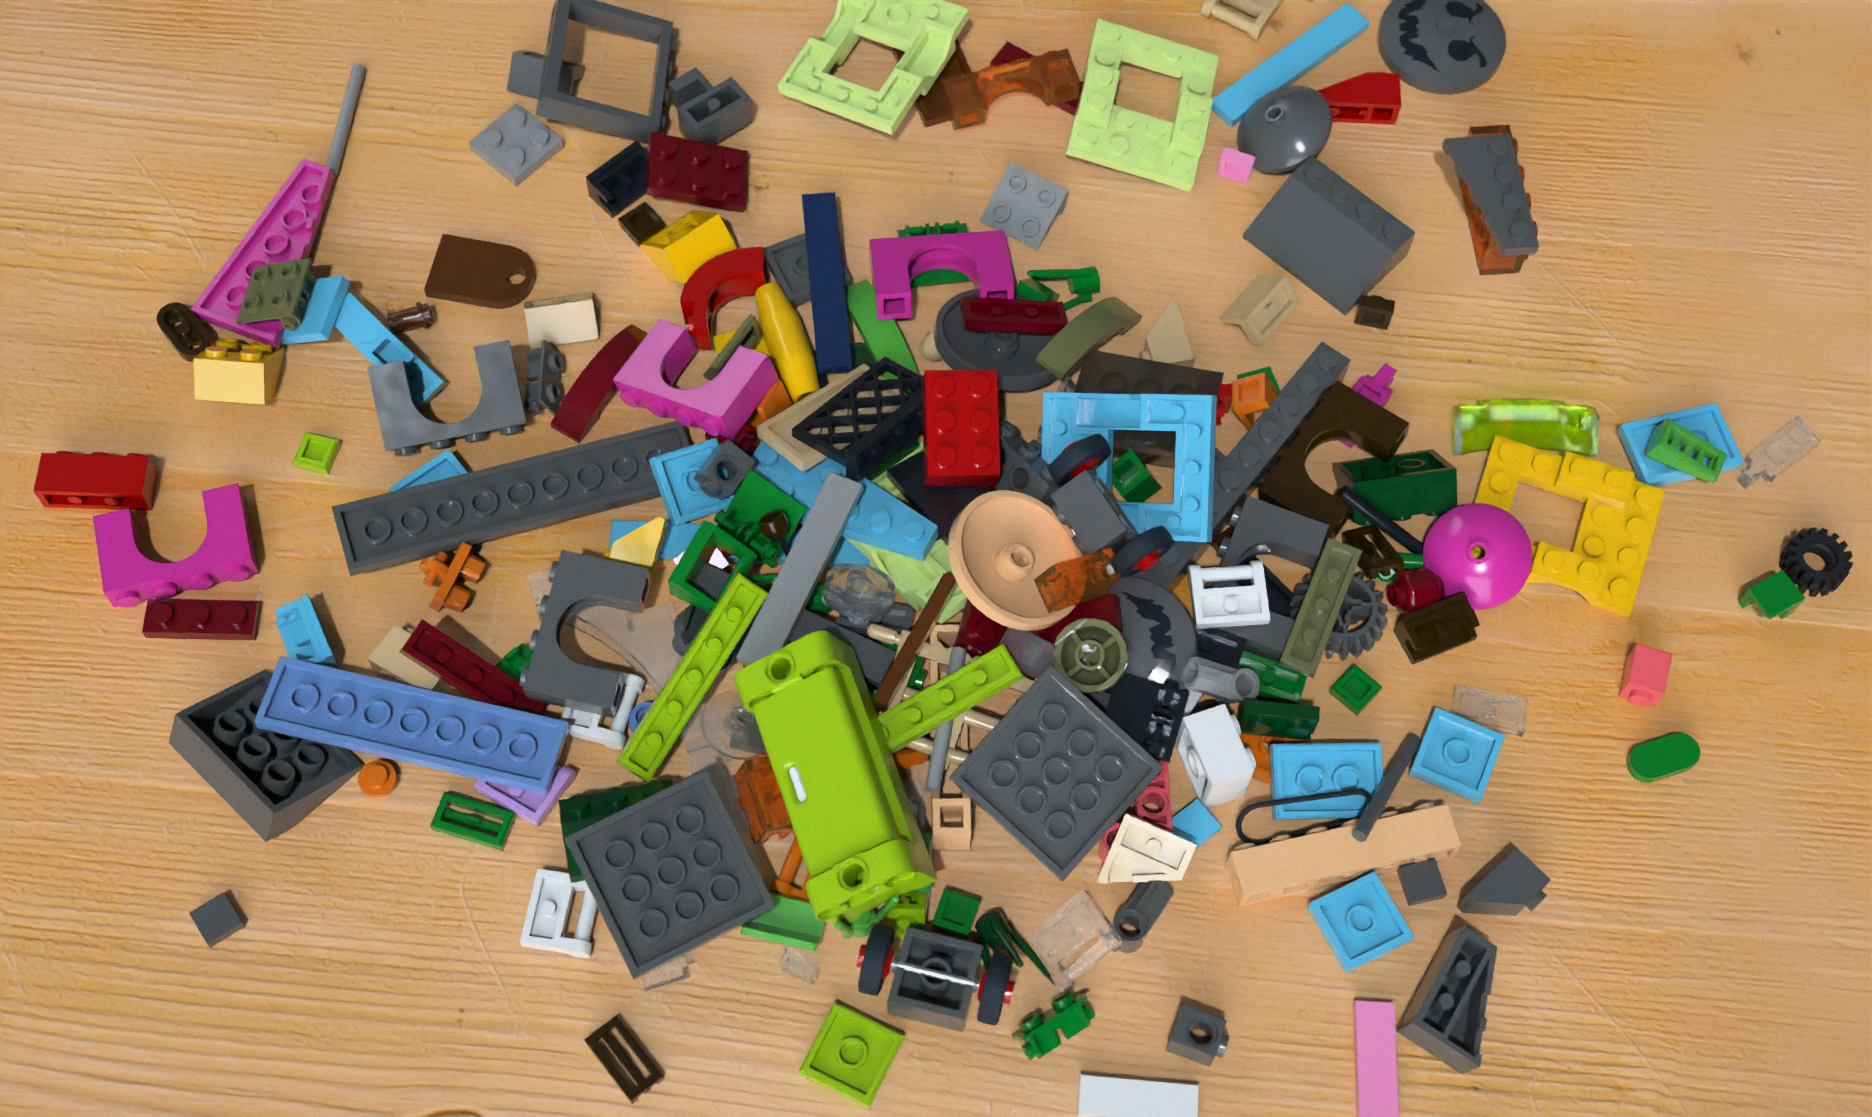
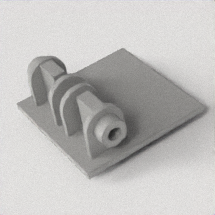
M1010 162L980 222L996 230H1004L1006 235L1038 250L1056 214L1061 215L1066 206L1064 199L1069 191Z

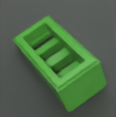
M1666 419L1653 430L1644 452L1646 456L1660 463L1711 483L1717 481L1727 455L1670 419ZM1692 452L1696 453L1694 459L1690 457ZM1705 457L1710 458L1707 467L1702 464Z

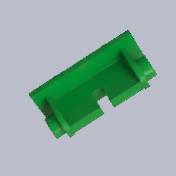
M1066 992L1055 998L1051 1002L1052 1008L1042 1015L1034 1013L1023 1019L1018 1024L1020 1029L1011 1035L1015 1039L1026 1041V1044L1022 1046V1050L1029 1060L1034 1057L1040 1059L1062 1044L1055 1030L1060 1028L1064 1037L1070 1039L1090 1026V1020L1095 1018V1015L1087 1004L1083 1007L1081 1006L1083 1002L1088 1000L1086 995Z

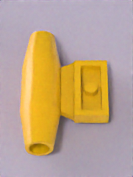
M767 283L760 286L755 292L761 337L752 350L769 356L779 379L782 380L785 389L796 404L820 390L816 361L794 307L780 285ZM738 328L712 337L718 354Z

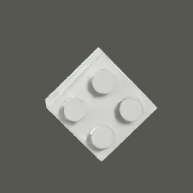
M1225 704L1183 717L1174 745L1194 793L1206 809L1244 797L1256 768L1252 751L1248 747L1244 748L1239 737L1241 735L1239 722L1234 714H1229Z

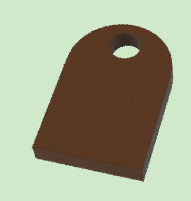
M442 234L424 291L426 297L493 309H505L521 303L529 296L534 287L535 274L529 257L522 250L514 246ZM513 275H523L525 277V280L519 284L508 282V279Z

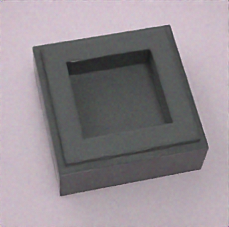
M1436 859L1398 868L1397 873L1408 906L1446 897L1447 891Z
M224 892L189 913L210 948L245 927Z

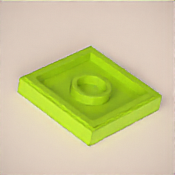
M834 1002L799 1069V1075L870 1109L904 1041V1035Z

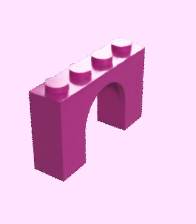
M1004 230L869 239L870 269L877 320L911 318L910 283L921 273L934 269H949L964 274L973 282L977 297L1014 299V280Z
M659 319L613 379L620 392V398L631 407L639 406L648 409L656 416L663 417L665 415L676 419L684 426L689 427L693 425L703 429L712 436L721 435L733 440L778 378L769 356L739 346L721 372L707 384L688 390L673 388L677 376L695 354L697 348L685 327Z
M239 484L202 491L207 520L206 537L195 553L186 559L174 563H158L144 557L139 524L129 508L93 516L103 592L112 606L132 607L140 601L153 598L166 599L179 592L192 589L205 590L213 584L226 581H243L249 576L259 574L247 501Z

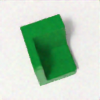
M1782 570L1749 588L1738 603L1742 608H1745L1755 602L1768 619H1772L1777 615L1784 619L1794 613L1805 597Z

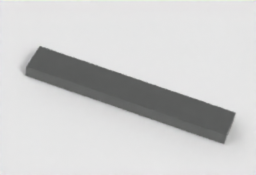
M706 563L694 582L693 587L715 601L730 574ZM761 607L759 608V610L757 611L756 615L754 616V618H753L752 621L750 622V624H749L750 627H752V625H753V623H754V621H755V619H756V617H757V615H758V613H759ZM804 609L787 644L812 632L828 631L831 635L853 648L864 680L880 687L894 662L896 652Z

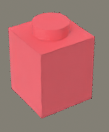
M1636 644L1626 658L1619 697L1629 699L1631 703L1638 706L1654 707L1665 693L1673 654Z

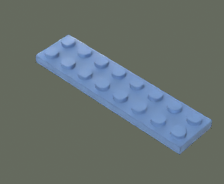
M283 656L279 658L254 720L256 727L259 729L545 795L548 794L569 731V723L567 721Z

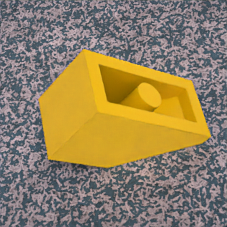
M657 517L613 542L612 549L606 548L602 559L648 568L651 577V587L669 521L665 518Z

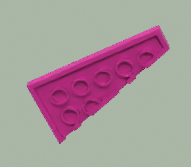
M302 159L190 309L197 319L259 341L265 345L270 344L273 348L279 349L285 331L279 319L237 324L236 320L255 266L301 260L309 257L335 177L329 167Z

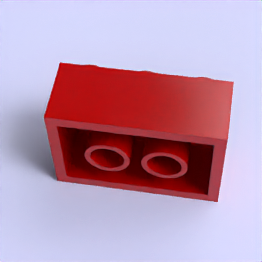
M925 370L922 380L924 486H996L1001 475L997 370Z

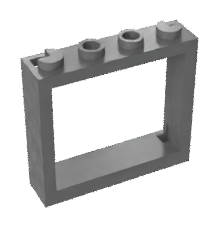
M556 0L551 14L536 115L648 144L651 132H663L666 115L661 114L662 107L665 108L669 97V88H665V81H669L673 62L668 61L669 55L673 54L676 43V36L671 35L673 22L596 0ZM568 19L657 44L648 116L557 92Z

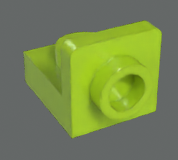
M904 893L898 896L899 902L886 916L887 925L894 928V938H904L907 927L927 931L926 913L930 893Z

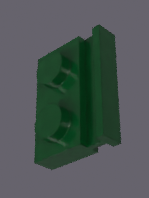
M1244 699L1237 720L1241 728V734L1311 740V734L1314 733L1319 723L1320 707Z

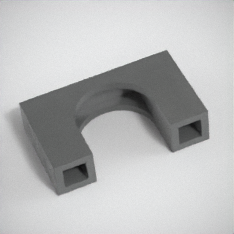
M510 340L474 346L482 385L481 398L476 409L467 418L456 423L436 422L420 411L413 398L405 361L367 367L385 451L394 450L395 456L417 452L415 445L429 443L430 448L435 449L452 445L450 438L464 436L465 441L470 442L487 438L485 431L499 429L500 435L520 432V424L527 423Z
M1247 495L1244 506L1236 505L1229 523L1230 526L1235 527L1232 537L1224 536L1217 554L1218 557L1223 558L1220 567L1238 566L1250 557L1265 554L1274 555L1313 569L1329 525ZM1236 580L1207 582L1205 588L1237 587L1238 585ZM1269 611V624L1219 627L1218 629L1247 639L1244 651L1279 662L1295 620Z
M562 550L559 561L554 560L551 565L549 582H552L550 594L544 595L540 604L539 616L543 617L540 629H535L532 633L529 649L533 654L530 665L525 664L523 666L520 686L523 687V691L529 700L615 718L624 684L621 674L581 665L570 660L561 650V633L564 625L573 614L589 606L603 605L642 614L651 583L648 568Z

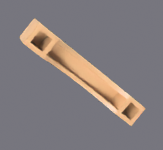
M935 625L929 636V644L933 645L940 641L945 649L951 646L959 647L955 645L960 625ZM929 660V686L947 676L948 666ZM963 723L955 749L968 753V724ZM936 729L930 732V740L934 741ZM949 763L947 771H943L940 792H931L933 850L970 849L971 800L968 795L949 779L959 767L953 763Z

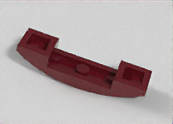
M631 324L616 334L595 355L574 382L551 422V427L580 444L600 419L599 410L617 389L613 381L614 377L648 333Z

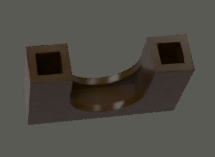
M1338 380L1331 390L1325 388L1315 404L1318 408L1311 417L1306 415L1302 419L1296 430L1298 436L1292 444L1285 443L1276 458L1279 461L1272 472L1266 470L1257 484L1259 500L1329 525L1324 543L1327 542L1328 537L1331 539L1337 537L1349 520L1351 506L1323 490L1310 479L1305 468V462L1309 454L1325 442L1344 440L1362 447L1389 463L1406 439L1409 429V422Z

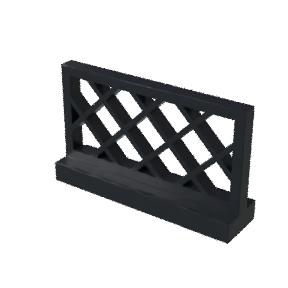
M884 357L793 427L792 437L846 468V477L859 482L923 430V377ZM885 371H888L889 373L897 376L898 378L877 380V378ZM919 388L920 391L916 394L904 395L903 389ZM899 389V395L879 396L878 390ZM862 391H874L875 397L854 398V395ZM900 406L894 412L881 413L880 407ZM876 407V413L856 415L855 408ZM851 409L852 415L831 416V413L835 410ZM877 424L870 431L857 432V425ZM853 425V432L832 433V427ZM828 427V434L813 435L808 432L812 428ZM854 442L845 450V453L833 446V444Z

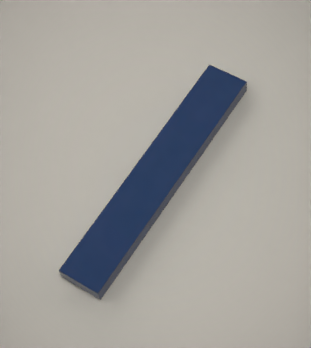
M835 192L802 194L818 374L852 371V357Z

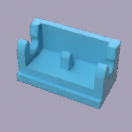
M308 594L301 596V599L281 606L275 611L276 617L279 618L275 622L290 658L339 669Z

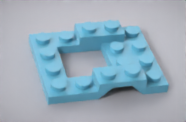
M1043 392L1041 457L1048 464H1051L1070 444L1094 434H1101L1110 445L1112 452L1095 470L1097 472L1096 476L1103 480L1111 494L1114 430L1176 431L1174 503L1117 502L1139 535L1152 528L1164 526L1174 541L1212 542L1216 395Z

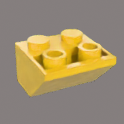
M235 338L217 339V342L206 347L203 352L193 358L195 399L265 405L276 393L284 358V347L276 349L270 344L265 345L259 341H253L251 344H239L238 339Z

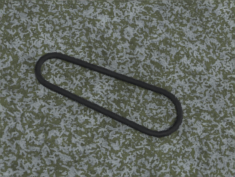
M1351 789L1257 802L1241 811L1236 821V831L1238 837L1244 843H1254L1255 846L1269 844V841L1273 838L1253 841L1243 834L1241 829L1242 821L1251 810L1349 795H1362L1369 804L1372 796L1362 789ZM1361 816L1319 827H1327V830L1338 828L1347 821L1360 819ZM1311 829L1286 835H1291V838L1305 836V833Z

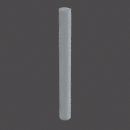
M359 64L352 66L326 167L331 169L335 176L334 178L338 175L365 73V68Z
M952 647L947 676L964 666L966 649ZM953 719L936 728L925 790L928 792H940Z

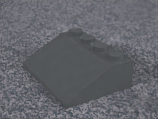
M1311 155L1288 177L1243 233V238L1346 316L1359 303L1361 295H1367L1408 255L1416 232Z
M267 669L176 713L169 744L265 842L296 826L357 774L363 766L346 748L256 727L254 720L272 678V674Z

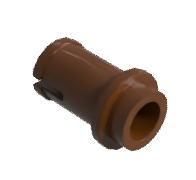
M420 301L416 302L415 307L387 313L389 323L401 319L404 320L403 323L390 326L395 335L420 326L426 329L428 324L434 323L428 303L421 304Z

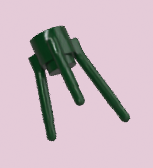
M1001 912L990 913L976 923L975 929L979 937L974 940V943L983 945L982 961L985 971L988 969L991 959L989 948L993 952L1005 949L1009 956L1013 957L1017 967L1023 966L1024 962L1012 945L1014 941L1053 985L1059 984V979L1018 934L1012 922L1005 920Z

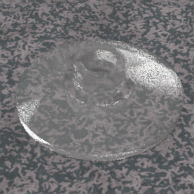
M738 691L719 693L707 702L701 715V728L707 742L717 752L732 759L746 760L754 758L766 750L755 716L743 708ZM737 717L742 718L745 721V723L739 721Z

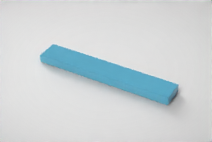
M1346 3L1214 97L1211 109L1230 127H1233L1241 121L1246 111L1257 99L1274 89L1294 83L1365 32L1370 22L1349 3Z

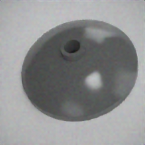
M1289 85L1274 89L1257 99L1242 117L1237 132L1239 151L1255 156L1253 168L1262 172L1282 173L1296 169L1311 155L1315 157L1327 142L1332 129L1331 109L1325 98L1318 91L1310 87Z

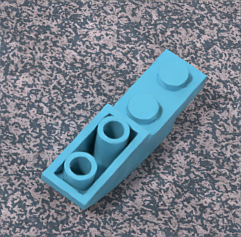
M349 292L345 296L334 326L375 366L405 361L414 401L423 409L446 383L352 293Z

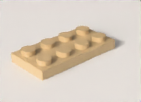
M865 363L758 425V437L802 472L827 458L825 455L792 437V428L870 369V367ZM881 375L877 378V380H886ZM899 389L878 390L879 396L899 395ZM862 391L854 395V398L875 397L874 391ZM900 406L880 407L881 413L894 412ZM876 407L855 408L856 415L876 413ZM840 409L831 413V416L852 415L851 409ZM877 424L857 425V432L870 431ZM853 425L832 427V433L853 432ZM828 427L812 428L808 432L813 435L828 434ZM851 443L833 444V446L841 450Z

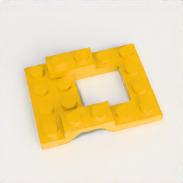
M1495 435L1474 503L1493 505L1509 513L1518 482L1585 503L1571 551L1541 541L1537 547L1531 545L1532 566L1525 583L1550 582L1579 592L1592 606L1625 617L1630 616L1633 611L1665 490L1633 480L1634 472L1569 451H1566L1562 457ZM1475 547L1472 549L1471 554L1475 559H1482L1485 556V551L1481 547Z

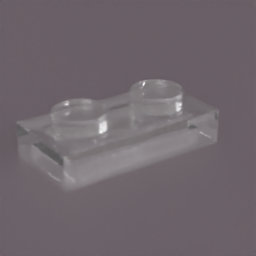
M1456 684L1453 688L1450 713L1495 732L1522 737L1526 729L1529 698Z

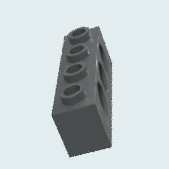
M999 416L1001 475L997 485L994 487L997 490H1009L1027 494L1040 500L1052 509L1056 504L1050 495L1061 488V486H1058L1050 476L1048 471L1050 464L1039 456L1040 451L1031 443L1025 442L1017 434L1018 429L1013 424Z

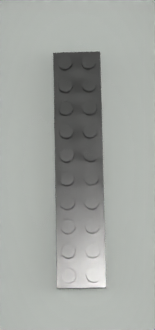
M678 421L333 506L332 511L350 576L438 554L439 552L458 549L462 542L473 545L660 497L661 494L649 459L690 446L684 427Z

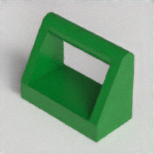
M703 520L668 579L670 594L710 613L734 575L740 573L746 577L757 555L718 526ZM718 547L738 557L739 560L717 598L713 601L694 588L693 584L714 548Z

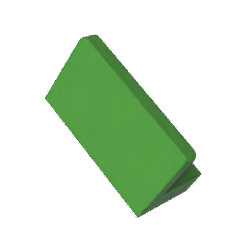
M768 890L776 906L775 909L741 926L740 934L816 951L822 942L826 922L815 919L808 899Z

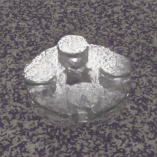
M843 564L832 568L826 575L821 600L836 612L848 616V620L851 623L865 625L869 622V619L883 617L893 609L896 595L894 593L895 584L886 573L866 565L864 571L852 570L853 564Z

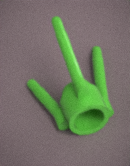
M894 895L878 913H874V910L871 909L847 925L841 921H836L835 927L843 933L845 939H850L852 936L857 938L865 937L870 934L875 923L883 924V919L899 902V897Z

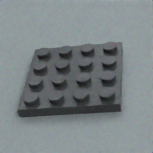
M1050 665L954 771L949 779L1058 879L1064 881L1164 767Z
M707 770L699 772L565 837V841L633 980L774 910L776 907Z

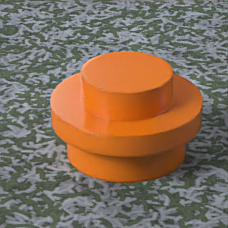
M383 760L367 763L361 769L358 776L361 790L371 797L386 796L394 789L397 782L395 769L390 763Z

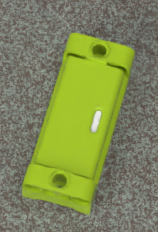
M816 631L737 671L734 675V681L743 708L755 716L810 880L805 883L804 887L815 919L835 925L836 921H841L847 925L857 920L861 914L887 902L894 895L900 896L908 891L921 889L938 881L853 648L831 635L828 631Z

